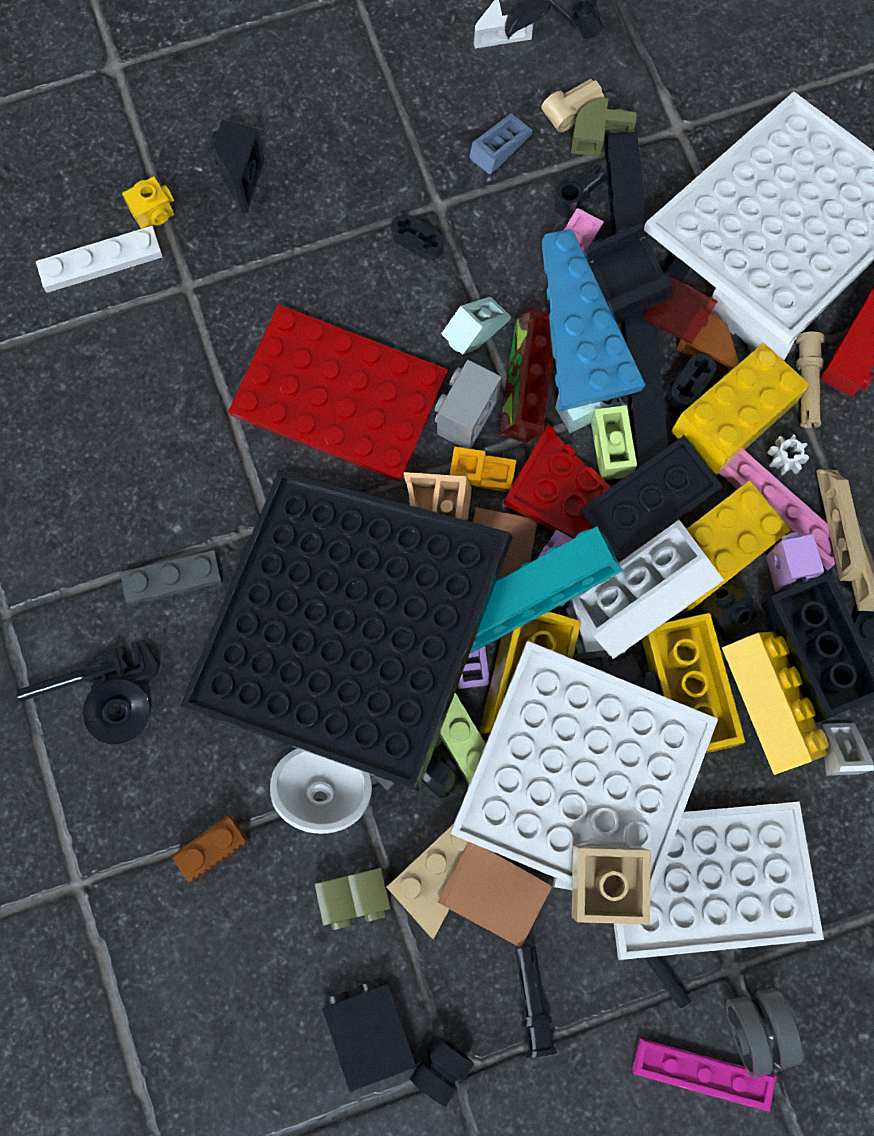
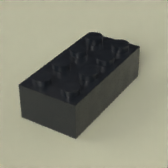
M830 573L772 595L761 604L773 631L777 632L778 636H782L787 643L789 654L786 656L791 667H796L801 676L802 685L799 687L804 698H809L814 707L816 723L874 700V663Z

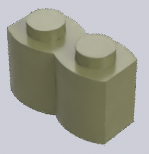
M383 868L315 884L323 925L331 924L332 930L352 926L351 919L365 916L366 922L385 918L384 910L391 909Z

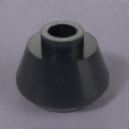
M433 755L422 781L439 798L448 797L457 780L454 774L457 767L445 755L440 759Z

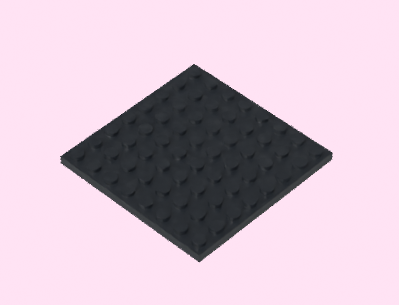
M279 470L180 706L419 791L513 536L510 532Z

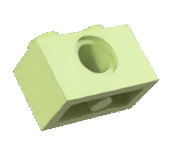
M627 405L595 409L591 426L599 475L603 480L625 478L635 471L637 467Z

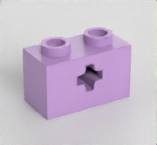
M801 532L787 534L766 555L776 593L815 579L824 572L814 534L802 536Z

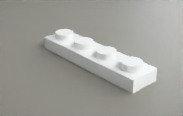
M149 226L38 260L36 264L43 288L48 293L153 261L163 256L153 226Z

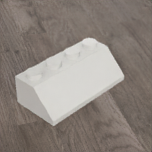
M678 520L622 560L619 564L623 572L572 600L594 638L614 659L723 582L724 579L680 520Z

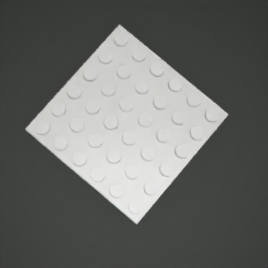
M527 641L450 834L572 884L573 845L642 847L651 850V901L718 719Z

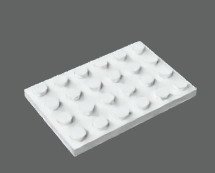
M800 802L683 812L650 901V925L614 923L618 960L824 940Z

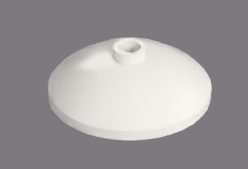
M300 749L291 751L280 760L272 773L270 782V796L278 814L295 828L320 834L337 832L354 824L366 811L372 791L371 779L368 773ZM320 798V799H323L324 801H323V802H318V801H315V800Z

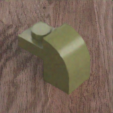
M600 98L588 102L581 108L576 117L571 153L600 157L606 133L633 132L637 112H629L625 109H607L608 98Z

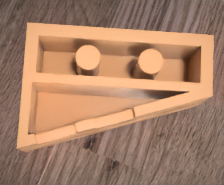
M404 472L410 506L468 521L472 487L467 476Z

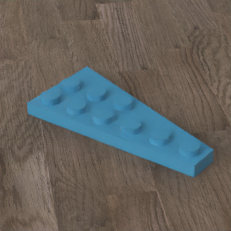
M568 229L545 234L542 239L544 271L548 279L546 291L551 309L549 321L553 358L556 359L557 368L555 381L556 387L559 388L558 411L561 412L642 391L645 383L573 230Z

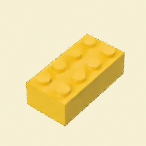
M763 343L681 413L671 432L678 439L685 435L706 465L717 475L792 408L810 384L770 347Z
M750 480L686 529L724 581L682 610L684 614L701 603L791 531Z
M707 613L663 623L643 637L642 643L649 670L655 674L659 695L718 719L706 753L736 747L745 743L711 614Z
M759 632L722 647L773 774L776 775L827 756L826 748L829 747L827 738L821 729H817L812 718L815 716L814 707L809 698H804L799 687L802 685V679L796 667H791L786 656L789 654V649L785 639L782 636H778L777 632Z

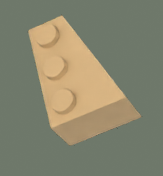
M453 825L387 886V889L432 939H434L449 911V908L438 903V900L469 841L450 834Z

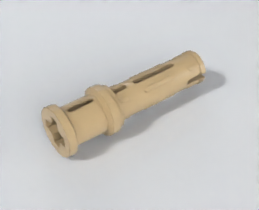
M820 332L800 333L796 338V343L799 344V359L796 361V368L801 372V377L810 384L801 396L800 425L804 428H812V423H814V427L821 426L820 371L825 366V361L821 358V343L824 342V334Z

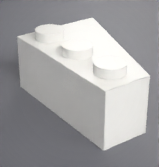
M716 288L707 309L720 316L722 321L728 324L729 331L733 335L736 333L748 345L747 349L751 353L761 344L765 343L779 357L785 360L795 339L787 345Z

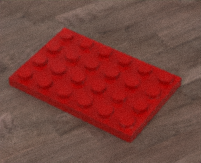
M278 304L228 412L230 416L401 482L446 380L448 369Z

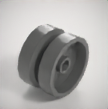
M772 986L757 991L754 1003L745 995L727 999L726 1011L730 1030L744 1067L752 1078L755 1079L771 1074L774 1061L784 1070L802 1065L803 1050L800 1036L790 1008L777 987Z

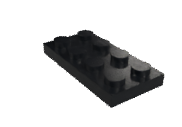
M684 435L581 508L579 512L592 529L597 526L607 538L618 562H620L723 486Z

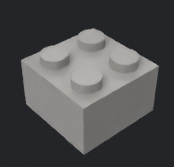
M469 360L466 361L462 369L458 367L450 380L451 390L448 395H441L435 407V411L438 412L435 418L437 435L463 448L471 449L499 400L502 377Z

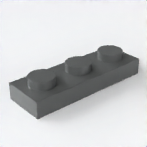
M215 550L120 572L125 601L128 605L223 583Z

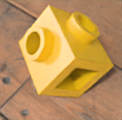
M154 176L148 180L139 181L134 187L122 193L130 212L141 229L161 225L174 215L170 203L174 202V199L166 185L160 187Z

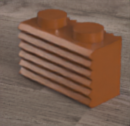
M228 815L171 856L187 881L199 882L200 878H205L206 874H211V870H216L217 866H222V862H227L228 858H233V854H238L239 850H244L245 846H249L250 841L235 818Z

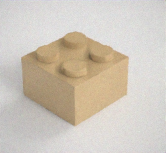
M573 845L572 918L576 922L650 925L651 850L642 847Z

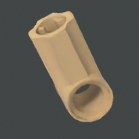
M589 79L565 94L562 91L551 94L543 102L541 108L558 132H565L575 125L576 117L584 105L590 101L605 97L599 83L596 80Z

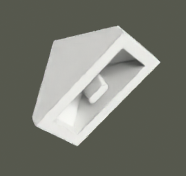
M855 723L822 724L821 730L824 732L829 745L826 748L828 755L824 756L826 776L854 775L874 770V762Z

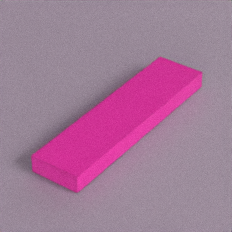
M640 1037L631 1072L638 1076L770 1112L777 1077L774 1074H768L754 1079L749 1075L744 1066Z

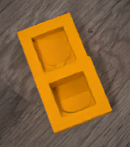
M454 447L450 475L467 476L470 485L509 493L513 485L516 460L485 455L486 451Z

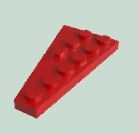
M548 424L503 504L553 532L558 530L575 539L580 532L592 529L579 512L580 509L611 487L592 467H587L575 455L576 451L569 444L565 445L555 434L556 431Z

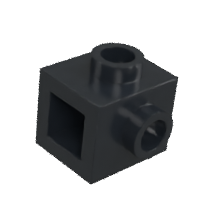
M728 582L724 583L698 605L701 614H711L715 632L727 640H730L757 617L751 604L753 598L748 591L742 587L736 588Z

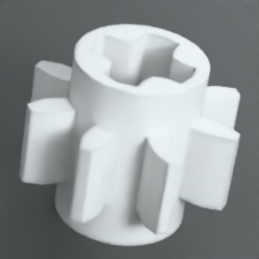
M793 435L788 440H784L781 436L778 437L775 441L777 447L772 446L767 454L773 456V461L769 466L781 470V475H784L789 470L797 474L802 469L800 464H805L809 460V456L804 454V448L807 446V443H801L796 440V435Z

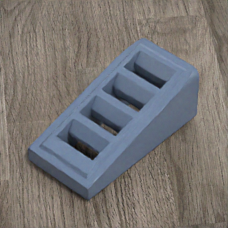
M510 113L473 141L470 159L488 174H491L532 135L533 130ZM507 128H509L510 130H512V131H513L514 133H516L517 135L514 136L512 133H510V132L507 130Z

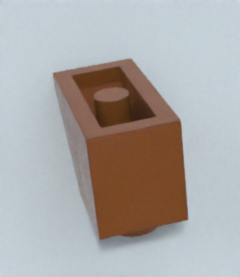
M700 308L682 336L676 350L690 358L697 354L709 355L716 363L715 372L724 377L739 364L728 324L722 321L716 313L706 312Z

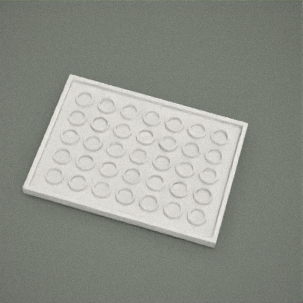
M793 92L646 222L644 230L789 345L874 261V151L797 93Z

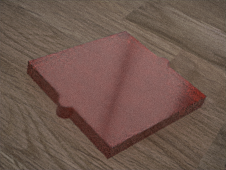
M669 276L673 288V298L649 308L644 316V320L692 344L702 327L707 326V319L716 306L717 300Z

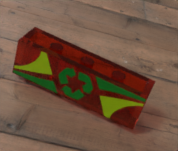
M530 308L515 321L499 428L500 436L525 443L543 433L553 362L549 314Z

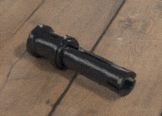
M536 946L514 949L525 1016L522 1017L521 1025L526 1029L529 1048L526 1051L527 1058L557 1053L556 1047L552 1046L549 1024L552 1023V1017L549 1016V1013H546Z

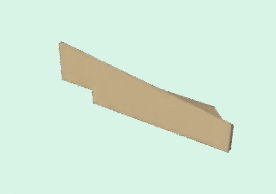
M818 469L816 472L839 580L852 582L858 611H874V561L856 517L849 482L840 475L838 470Z

